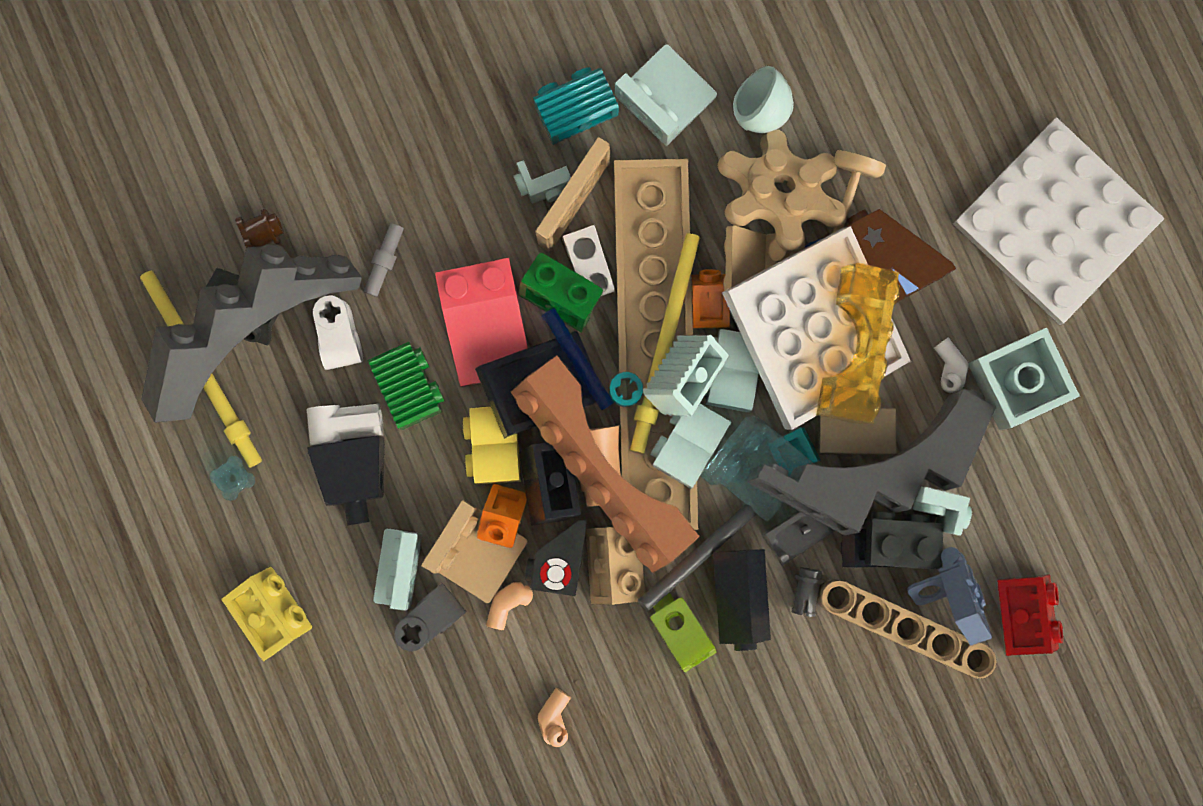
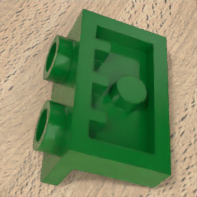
M539 253L520 282L518 296L582 333L589 322L593 308L603 293V289L544 253Z

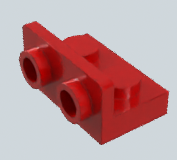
M1050 574L997 580L1006 656L1052 654L1059 649L1058 643H1063L1064 635L1061 621L1055 619L1054 605L1059 604V592L1056 582L1051 583Z

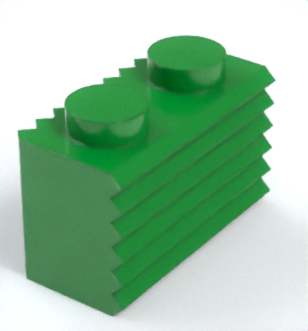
M407 342L368 360L398 429L404 430L442 412L439 403L444 402L445 399L437 382L429 383L424 369L430 366L421 347L414 349L413 345Z

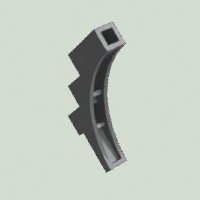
M268 244L263 247H246L238 285L222 284L219 286L201 287L192 325L176 324L174 326L156 327L141 398L154 423L191 419L199 394L212 372L225 356L253 330L277 314L302 302L330 293L359 289L362 276L347 256H297L290 258L282 246Z

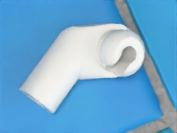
M947 337L935 346L934 350L945 362L941 377V387L945 392L955 393L962 390L966 383L969 364L950 338Z

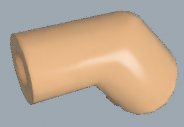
M513 582L497 591L492 599L486 626L504 630L509 610L520 604L526 606L532 601L533 592L530 590L531 588L523 585L521 582Z
M557 687L542 707L537 719L544 741L554 747H561L568 739V733L565 729L561 712L571 697Z

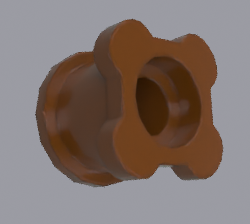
M266 209L261 210V215L247 221H243L242 217L235 219L246 247H262L272 242L279 244V235L284 234L282 224L276 213L269 215Z

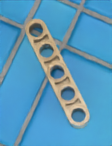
M832 579L825 581L819 588L817 601L825 611L971 677L985 678L992 674L996 667V655L987 645L977 643L970 646L964 635L856 586ZM839 586L845 593V600L839 607H832L827 600L828 592L832 588ZM874 602L879 608V616L875 621L867 623L863 619L862 611L866 604ZM904 618L911 619L914 626L912 634L907 638H901L897 632V626ZM939 634H944L948 640L947 648L944 652L936 654L932 647L933 639ZM978 649L982 654V663L976 669H970L967 663L968 655L973 650Z

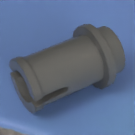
M800 567L799 574H795V579L798 582L791 612L802 615L804 603L807 600L804 613L806 616L815 617L820 584H824L825 580L822 579V571Z

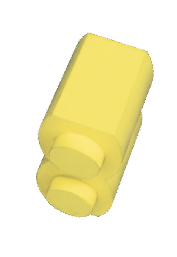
M491 407L469 408L470 417H463L464 439H471L472 454L465 455L467 477H474L476 485L521 481L518 434L504 439Z

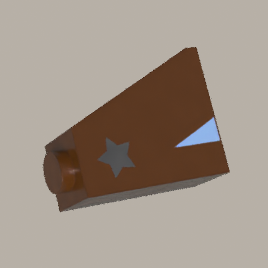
M864 209L847 219L849 224L847 227L851 226L887 308L947 276L956 269L952 261L880 209L870 214Z

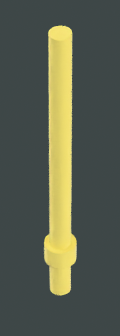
M690 233L685 235L647 383L651 381L652 376H655V371L659 370L658 365L662 364V359H666V353L670 352V347L673 345L700 241L698 235ZM645 395L642 404L637 405L634 421H637L630 447V451L641 454L645 453L651 426H656L659 410H656V407Z
M151 270L142 274L140 279L167 326L184 324L154 271ZM211 374L203 388L226 427L224 433L231 444H236L248 467L256 466L262 462V459L249 438L251 432L244 420L239 421L214 375Z

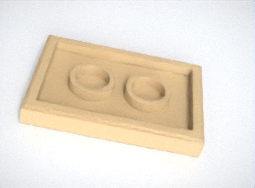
M600 137L596 139L535 231L538 245L548 252L553 250L610 164V144Z

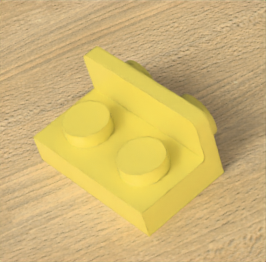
M272 567L249 577L221 599L262 661L272 657L296 638L312 629V625L306 618L305 612L297 605L285 587L284 581Z

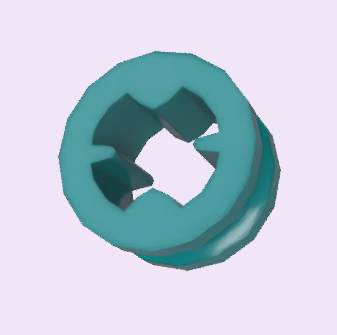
M622 372L612 379L610 396L617 405L630 407L641 399L643 384L636 374ZM629 379V385L633 382L636 384L637 390L632 392V399L630 400L622 399L623 394L620 397L616 394L615 389L621 387V380Z

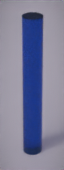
M552 308L544 313L542 317L601 411L614 403L556 309Z

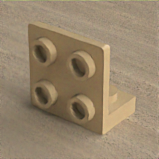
M735 225L727 226L724 242L726 254L724 291L805 249V233L803 232L804 240L801 247L795 251H788L777 244L775 239L776 233L762 234Z
M462 500L421 566L433 574L440 573L482 601L490 603L524 550L528 540L517 533L513 547L507 548L478 539L477 534L482 510Z

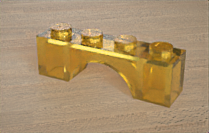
M854 263L841 268L835 304L842 308L852 319L857 333V348L852 361L843 371L836 375L822 378L816 416L855 424H874V418L878 415L881 407V398L879 396L880 383L887 371L886 347L894 330V324L891 321L893 306L898 301L900 295V286L898 284L899 272L861 263Z

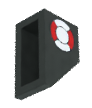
M578 520L536 551L535 559L528 558L525 580L532 581L530 590L576 596L587 525L586 520Z

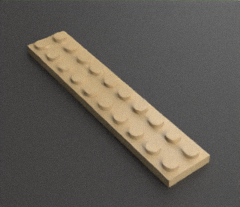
M688 159L614 160L619 374L622 372L636 374L642 381L643 389L646 388L685 235L690 233ZM691 275L674 341H677V336L693 335ZM629 379L621 380V387H619L620 396L623 394L622 399L624 400L632 399V392L637 390L634 382L629 385ZM642 394L641 399L635 405L630 407L620 406L622 478L640 492L660 502L676 506L692 528L698 530L697 481L693 488L690 489L652 466L656 458L650 454L662 435L668 439L675 428V425L669 423L673 414L671 416L668 414L664 415L659 411L656 426H651L645 453L641 454L630 451L637 421H634L637 405L642 404L644 394Z

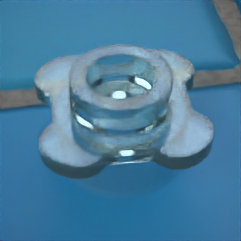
M238 456L229 457L226 464L212 470L210 474L211 482L215 483L223 491V498L229 501L237 499L239 492L245 488H251L255 484V476L246 471L243 467V460ZM231 475L236 476V480L234 482H231L229 479Z

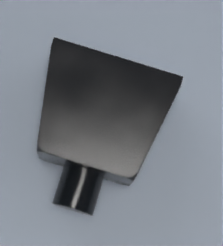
M373 436L307 447L326 506L344 504L347 526L370 522L366 500L383 498L384 437Z

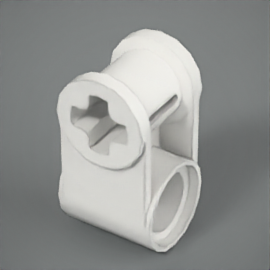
M333 295L320 298L314 305L313 317L318 335L319 353L324 369L330 370L362 363V347L350 306ZM331 305L341 310V314L335 316V322L325 318V314L331 312Z

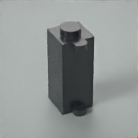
M765 549L714 552L719 644H734V651L757 650V643L771 640Z

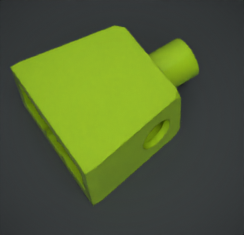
M669 592L653 607L656 613L650 619L685 673L717 653L714 645L683 597L674 600ZM679 616L684 625L679 630H672L668 623L671 618Z

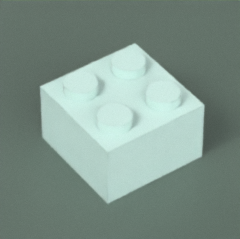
M1047 328L968 363L982 395L985 396V401L996 407L992 416L999 431L1015 427L1080 397Z

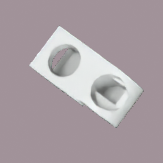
M595 225L564 235L562 240L574 272L603 289L601 296L614 292L613 282Z

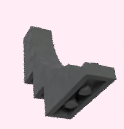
M963 389L947 396L937 416L915 441L884 461L868 466L851 468L805 464L794 468L790 477H788L789 472L785 468L774 463H768L767 465L763 464L753 468L746 482L843 535L859 533L873 501L897 513L912 508L924 479L945 491L961 487L996 407L986 402L985 396L972 389Z

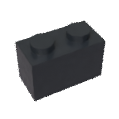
M549 443L532 444L520 451L519 456L531 526L567 521L581 515L575 476L566 468L563 458Z

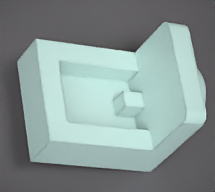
M524 160L517 163L519 174L513 176L521 196L528 194L532 204L547 198L548 202L556 201L571 179L567 166L532 180Z

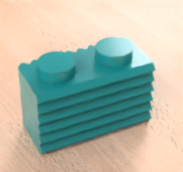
M591 67L580 69L571 75V81L560 86L557 82L549 83L537 91L538 96L533 97L534 106L552 145L619 115L618 103L601 67L592 71Z

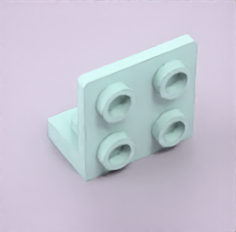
M667 44L631 78L625 73L615 83V96L665 146L674 140L717 96V92Z

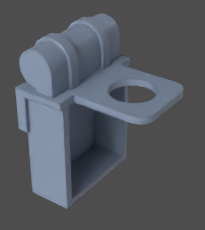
M955 547L946 548L941 554L943 568L938 569L940 574L910 585L907 588L908 593L916 605H925L947 597L954 620L970 646L991 639L992 635L983 606H986L980 585L973 576V570L966 563L964 555ZM925 587H940L932 595L923 596L919 594L920 590Z

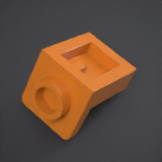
M705 269L699 271V274L691 275L693 328L730 327V309L722 294L724 292L723 282L726 274H721L719 270Z
M493 483L482 511L477 538L512 548L527 504L526 493Z

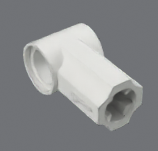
M380 404L340 408V405L307 408L310 446L342 442L343 440L383 436L384 426Z

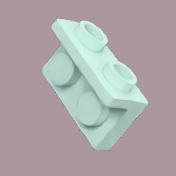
M920 487L913 505V510L937 514L935 523L944 524L943 532L961 536L963 529H967L972 516V508L968 506L970 498L927 487Z
M395 529L384 530L373 599L375 603L391 605L390 608L399 610L411 608L422 533Z

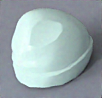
M772 66L762 67L749 76L740 86L733 102L734 115L738 124L744 130L755 133H767L777 130L787 122L793 111L792 91L787 80L784 79L777 69Z

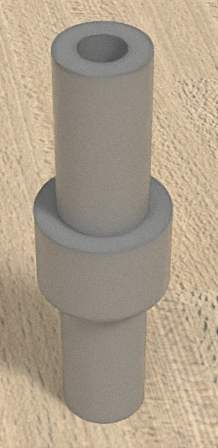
M390 223L380 250L376 249L371 264L374 266L363 292L378 297L387 271H392L397 257L394 256V253L404 230L403 227Z

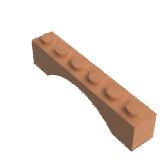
M558 356L528 376L511 391L519 408L530 416L540 429L544 440L555 448L563 458L566 468L578 477L588 490L592 501L603 509L611 519L614 529L626 538L636 551L637 558L642 564L648 566L652 573L670 564L700 537L676 506L660 502L640 492L624 480L608 463L596 445L587 425L582 405L581 385Z

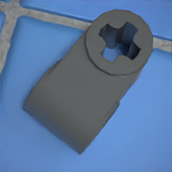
M442 583L421 600L417 607L397 624L394 632L395 641L403 650L417 651L437 634L443 633L467 611ZM406 624L410 627L416 625L421 627L422 630L418 634L421 639L419 643L414 639L409 642L405 640L404 636L407 634Z

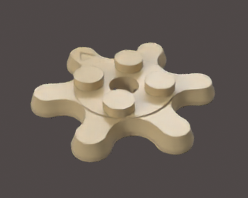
M777 129L767 132L762 136L760 140L762 157L748 158L736 151H729L719 159L717 166L720 173L727 178L735 180L742 188V196L731 201L725 209L726 219L735 226L747 225L755 219L766 220L775 228L777 244L785 250L795 251L803 243L804 236L801 226L805 221L817 220L826 226L838 227L845 220V206L840 201L827 196L821 188V184L826 180L832 179L837 171L834 157L831 154L821 153L812 159L799 158L788 149L786 135ZM786 180L791 192L784 193L779 191L774 183H783Z

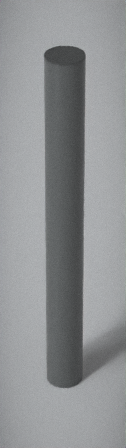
M745 504L638 599L642 608L646 611L653 608L756 516L755 509L751 505Z

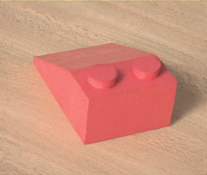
M509 258L435 273L460 387L481 383L475 370L478 366L528 348Z

